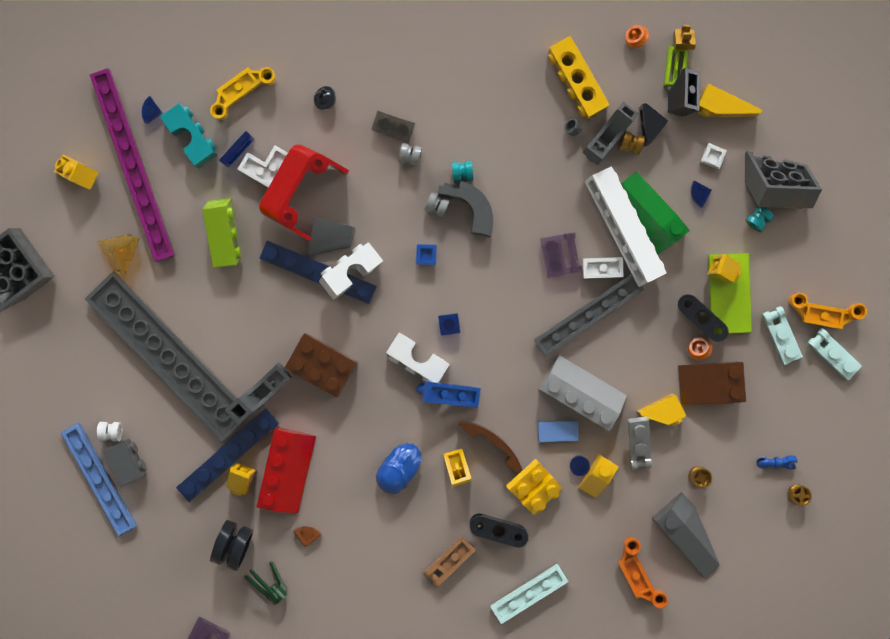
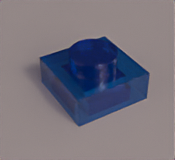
M458 313L438 316L441 336L460 333Z

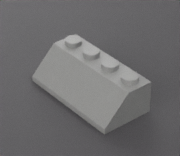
M558 355L538 388L610 431L618 418L627 396Z

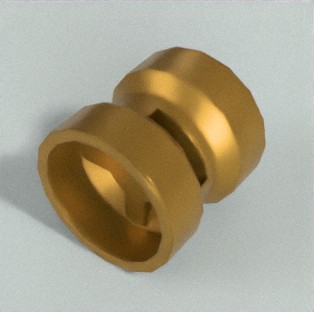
M625 131L619 150H629L633 154L639 155L645 136H635L632 132Z
M695 466L691 468L688 474L690 482L699 488H706L712 483V474L704 467Z

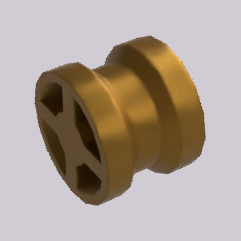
M794 484L788 489L787 496L796 505L805 506L812 499L811 491L803 485Z

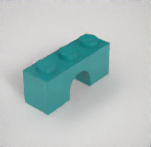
M178 103L161 115L160 118L175 136L184 131L191 133L192 140L183 151L193 165L200 168L218 155L215 152L217 147L210 138L207 140L203 135L205 130L199 122L195 123L191 118L194 114L189 107H184Z

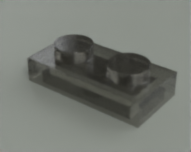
M377 111L371 130L409 143L415 123Z

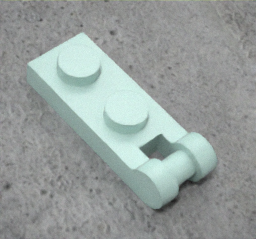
M779 306L773 312L769 313L767 311L763 313L762 318L782 365H785L803 356L786 319L785 311ZM778 318L779 323L774 325L773 320Z
M820 328L817 332L818 335L807 342L808 345L845 380H850L862 365L839 345L826 330ZM824 340L826 344L821 347L820 343Z

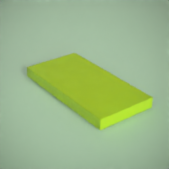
M749 253L725 254L741 263L739 268L741 269V274L734 283H727L709 276L710 311L727 325L729 333L752 332ZM721 254L708 255V270L713 257ZM716 328L715 334L722 333V329Z

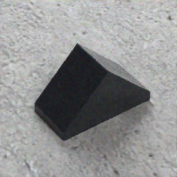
M647 103L639 107L642 136H645L644 147L652 143L668 122L665 117Z

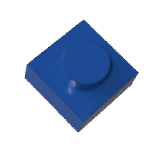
M417 244L416 265H436L437 245Z

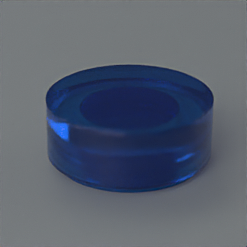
M578 455L571 459L570 470L575 475L583 476L588 473L590 463L587 458Z

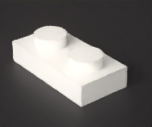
M623 257L582 259L583 279L624 277Z

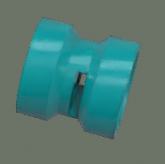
M465 161L463 164L458 162L452 163L454 182H460L463 179L467 181L474 180L472 161Z
M757 206L754 209L755 213L746 219V223L761 233L765 229V224L770 222L774 215L766 207Z

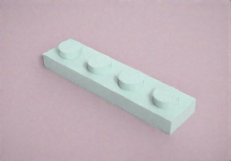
M555 564L490 605L499 622L503 624L569 581L559 565Z

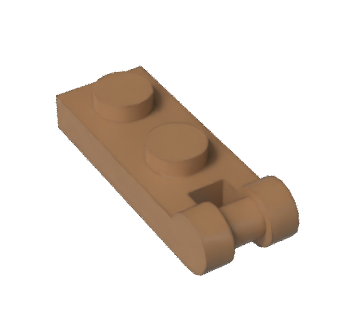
M461 535L422 574L426 578L429 577L432 584L437 588L476 549ZM437 568L442 572L440 576L434 572Z

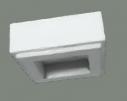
M708 143L700 163L718 170L721 167L727 150Z

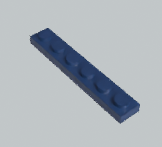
M266 241L259 258L319 283L322 277L321 273L330 267L270 241ZM347 274L352 285L343 294L370 304L377 286Z
M267 408L264 409L176 488L188 502H191L276 427L279 422Z

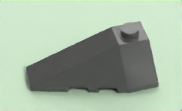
M682 492L652 517L704 578L720 565L696 507Z

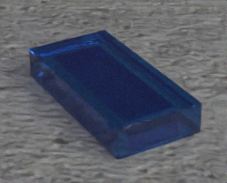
M245 131L219 161L226 167H230L254 141V138Z

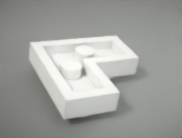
M274 145L266 161L263 162L247 152L238 170L269 187L288 153Z

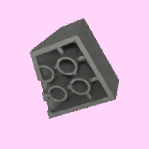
M745 152V183L758 207L799 209L814 207L822 188L807 165L788 160L778 162L771 159V156L763 155L761 158L753 156V152Z
M8 228L0 235V312L25 300L55 277L20 228Z

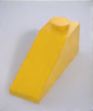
M707 84L700 95L698 114L706 118L756 117L762 112V109L711 84Z

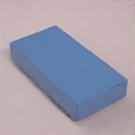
M578 421L538 422L539 442L579 441Z

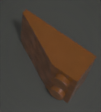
M732 361L678 365L681 405L746 402L743 362Z

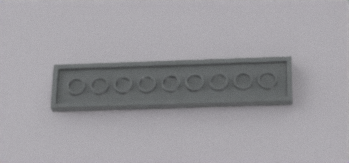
M115 271L85 298L98 314L222 442L240 426L225 411L237 397Z

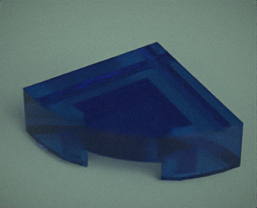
M151 96L144 101L142 106V118L145 124H148L163 113Z
M693 181L691 185L693 201L702 208L712 189Z

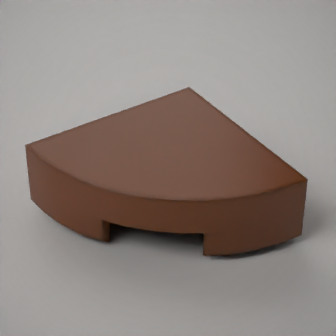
M310 526L299 527L293 531L305 547L322 535L320 531Z

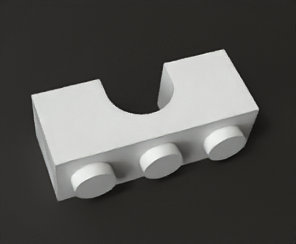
M369 242L364 246L359 244L352 250V255L349 257L344 255L336 262L337 266L333 269L330 266L321 273L322 277L319 283L333 300L347 291L352 285V282L347 277V270L356 269L365 277L383 262Z
M399 332L386 352L389 354L388 359L396 364L399 362L405 364L407 371L414 375L416 372L423 376V381L439 382L450 364L435 354H432L430 359L424 363L416 362L412 357V349L416 342Z

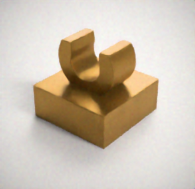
M682 25L681 29H674L675 50H695V31L690 30L691 25Z

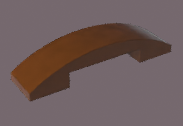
M462 420L459 422V426L474 438L479 432L482 433L508 455L505 463L518 474L522 471V467L512 449L497 434L473 422Z

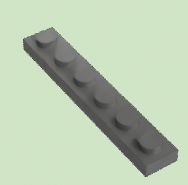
M630 274L535 338L534 341L544 356H546L642 292L644 288L642 286L638 287L633 275Z

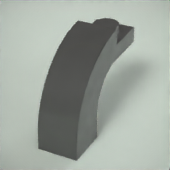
M622 102L582 153L586 155L588 160L599 165L635 120L638 113L625 102Z
M460 181L459 189L455 188L456 185L444 183V186L439 185L438 196L462 200L471 208L474 218L471 234L491 237L493 212L485 195L473 185Z
M277 363L261 380L238 397L225 411L240 425L269 401L292 376L280 363Z

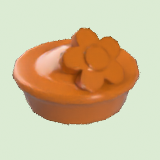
M632 26L626 33L625 40L627 46L634 49L640 48L647 42L649 32L643 26Z
M706 338L693 339L688 346L689 356L697 361L707 359L712 353L711 342Z

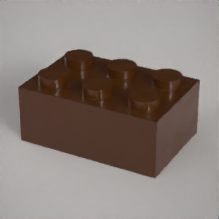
M304 333L288 360L285 369L337 398L358 362L310 334Z

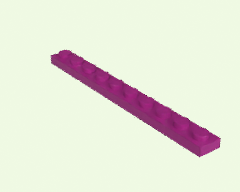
M106 68L89 74L154 261L159 262L175 256L111 70Z

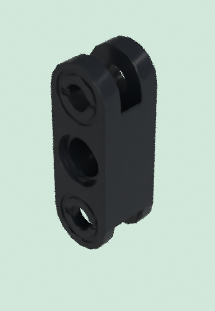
M686 294L680 297L678 300L679 310L713 341L720 342L726 339L729 330L723 321L695 296ZM688 300L692 302L690 308L685 307V302ZM701 312H706L709 315V320L705 324L698 321V315ZM716 328L722 329L721 335L715 334Z
M482 513L474 514L470 519L471 532L476 536L519 548L523 547L528 541L527 531L520 524ZM479 522L483 523L481 527L476 526V524ZM496 526H502L504 531L498 535L493 532V529ZM516 534H521L519 538H515Z

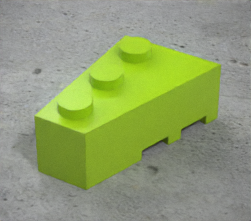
M232 198L208 201L203 207L202 212L213 268L237 265L240 258H242V251L237 242L238 230L235 227Z

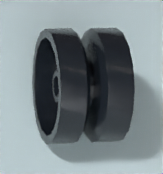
M226 520L215 540L210 562L221 565L227 558V568L237 572L246 555L254 530L243 526L237 533V523Z

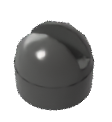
M571 118L565 123L564 130L569 135L575 136L580 134L582 125L575 118Z

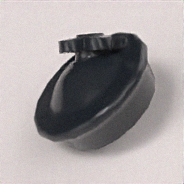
M329 86L319 88L314 95V104L321 110L330 109L336 102L335 91Z

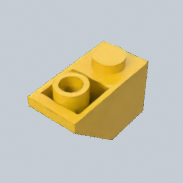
M63 154L57 160L54 170L55 173L91 190L99 173Z

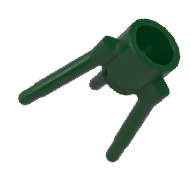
M271 561L270 566L279 584L278 586L275 583L269 587L252 569L250 573L265 589L246 575L244 578L276 605L286 597L287 594L284 590L287 587L282 582L274 563Z

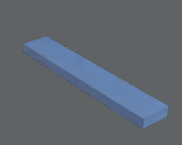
M77 423L61 432L63 439L118 537L137 527L136 522L81 424Z

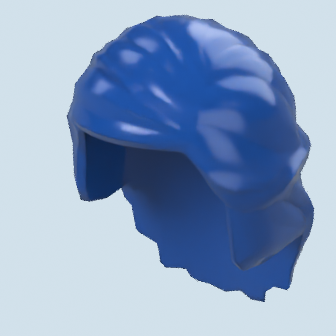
M406 443L405 445L400 444L392 450L376 473V482L381 490L389 494H397L407 487L422 462V454L417 446L413 443L411 445Z

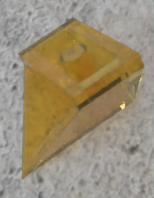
M125 234L97 241L113 269L125 275L140 238L132 234Z

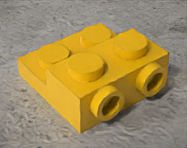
M536 459L506 485L533 515L544 511L546 504L551 499L558 498L560 491L563 489Z

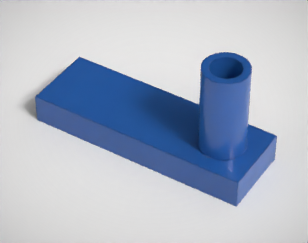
M425 381V384L420 383L416 387V392L423 396L422 401L478 408L481 388Z

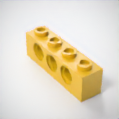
M569 36L549 47L548 60L552 66L555 65L558 69L557 75L560 81L566 83L568 87L567 93L571 100L575 99L579 115L585 117L587 121L606 110L610 104L572 37ZM569 58L572 61V65L565 66L562 63V59ZM572 76H580L582 82L579 84L574 83ZM582 93H589L592 99L585 101L582 98Z

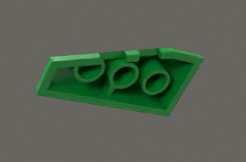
M637 171L621 183L623 189L627 192L632 207L637 212L641 224L646 229L650 242L655 246L657 255L690 231L680 217Z

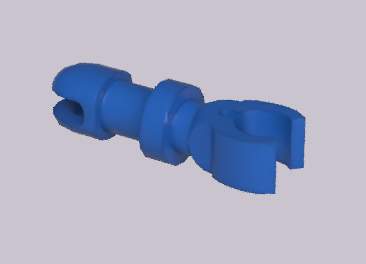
M792 455L782 459L779 457H774V459L762 457L757 459V466L762 469H767L768 467L780 469V467L793 470L796 469L795 463L798 461L796 456Z

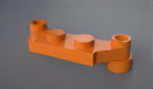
M627 537L624 540L621 560L617 562L636 599L642 597L651 601L657 608L666 607L668 604L667 595L663 591L653 588L636 555L641 549L640 542L634 537ZM630 542H634L633 546L628 547Z

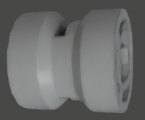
M402 143L399 163H411L412 166L418 167L422 147H410L409 144Z
M432 192L425 211L429 213L434 212L437 216L443 218L450 199H442L438 197V194Z

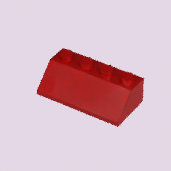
M281 427L274 429L256 508L274 512H299L316 439L315 435Z

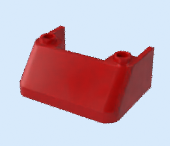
M294 145L289 150L260 201L259 210L264 216L310 241L312 237L294 228L298 221V213L294 208L288 206V203L307 170L314 174H321L330 166L344 175L348 174L349 170L303 145Z

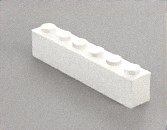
M612 166L585 180L584 182L638 287L666 274L664 264L659 259L655 246L650 242L646 229L641 224L637 212L632 207L627 192L620 184L619 177L614 172Z

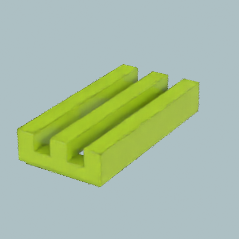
M674 46L668 47L664 87H672L677 79L680 52H683L681 71L687 68L689 50H675ZM673 51H675L673 75L671 82L669 81L671 70L672 53Z

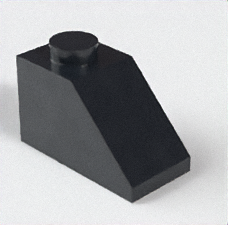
M688 68L682 69L668 93V113L682 117L699 111L700 72Z

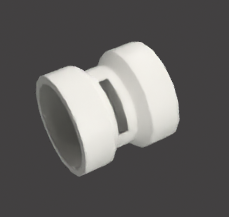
M99 422L97 427V439L99 442H106L107 440H112L113 442L121 441L123 433L121 422H113L112 424Z

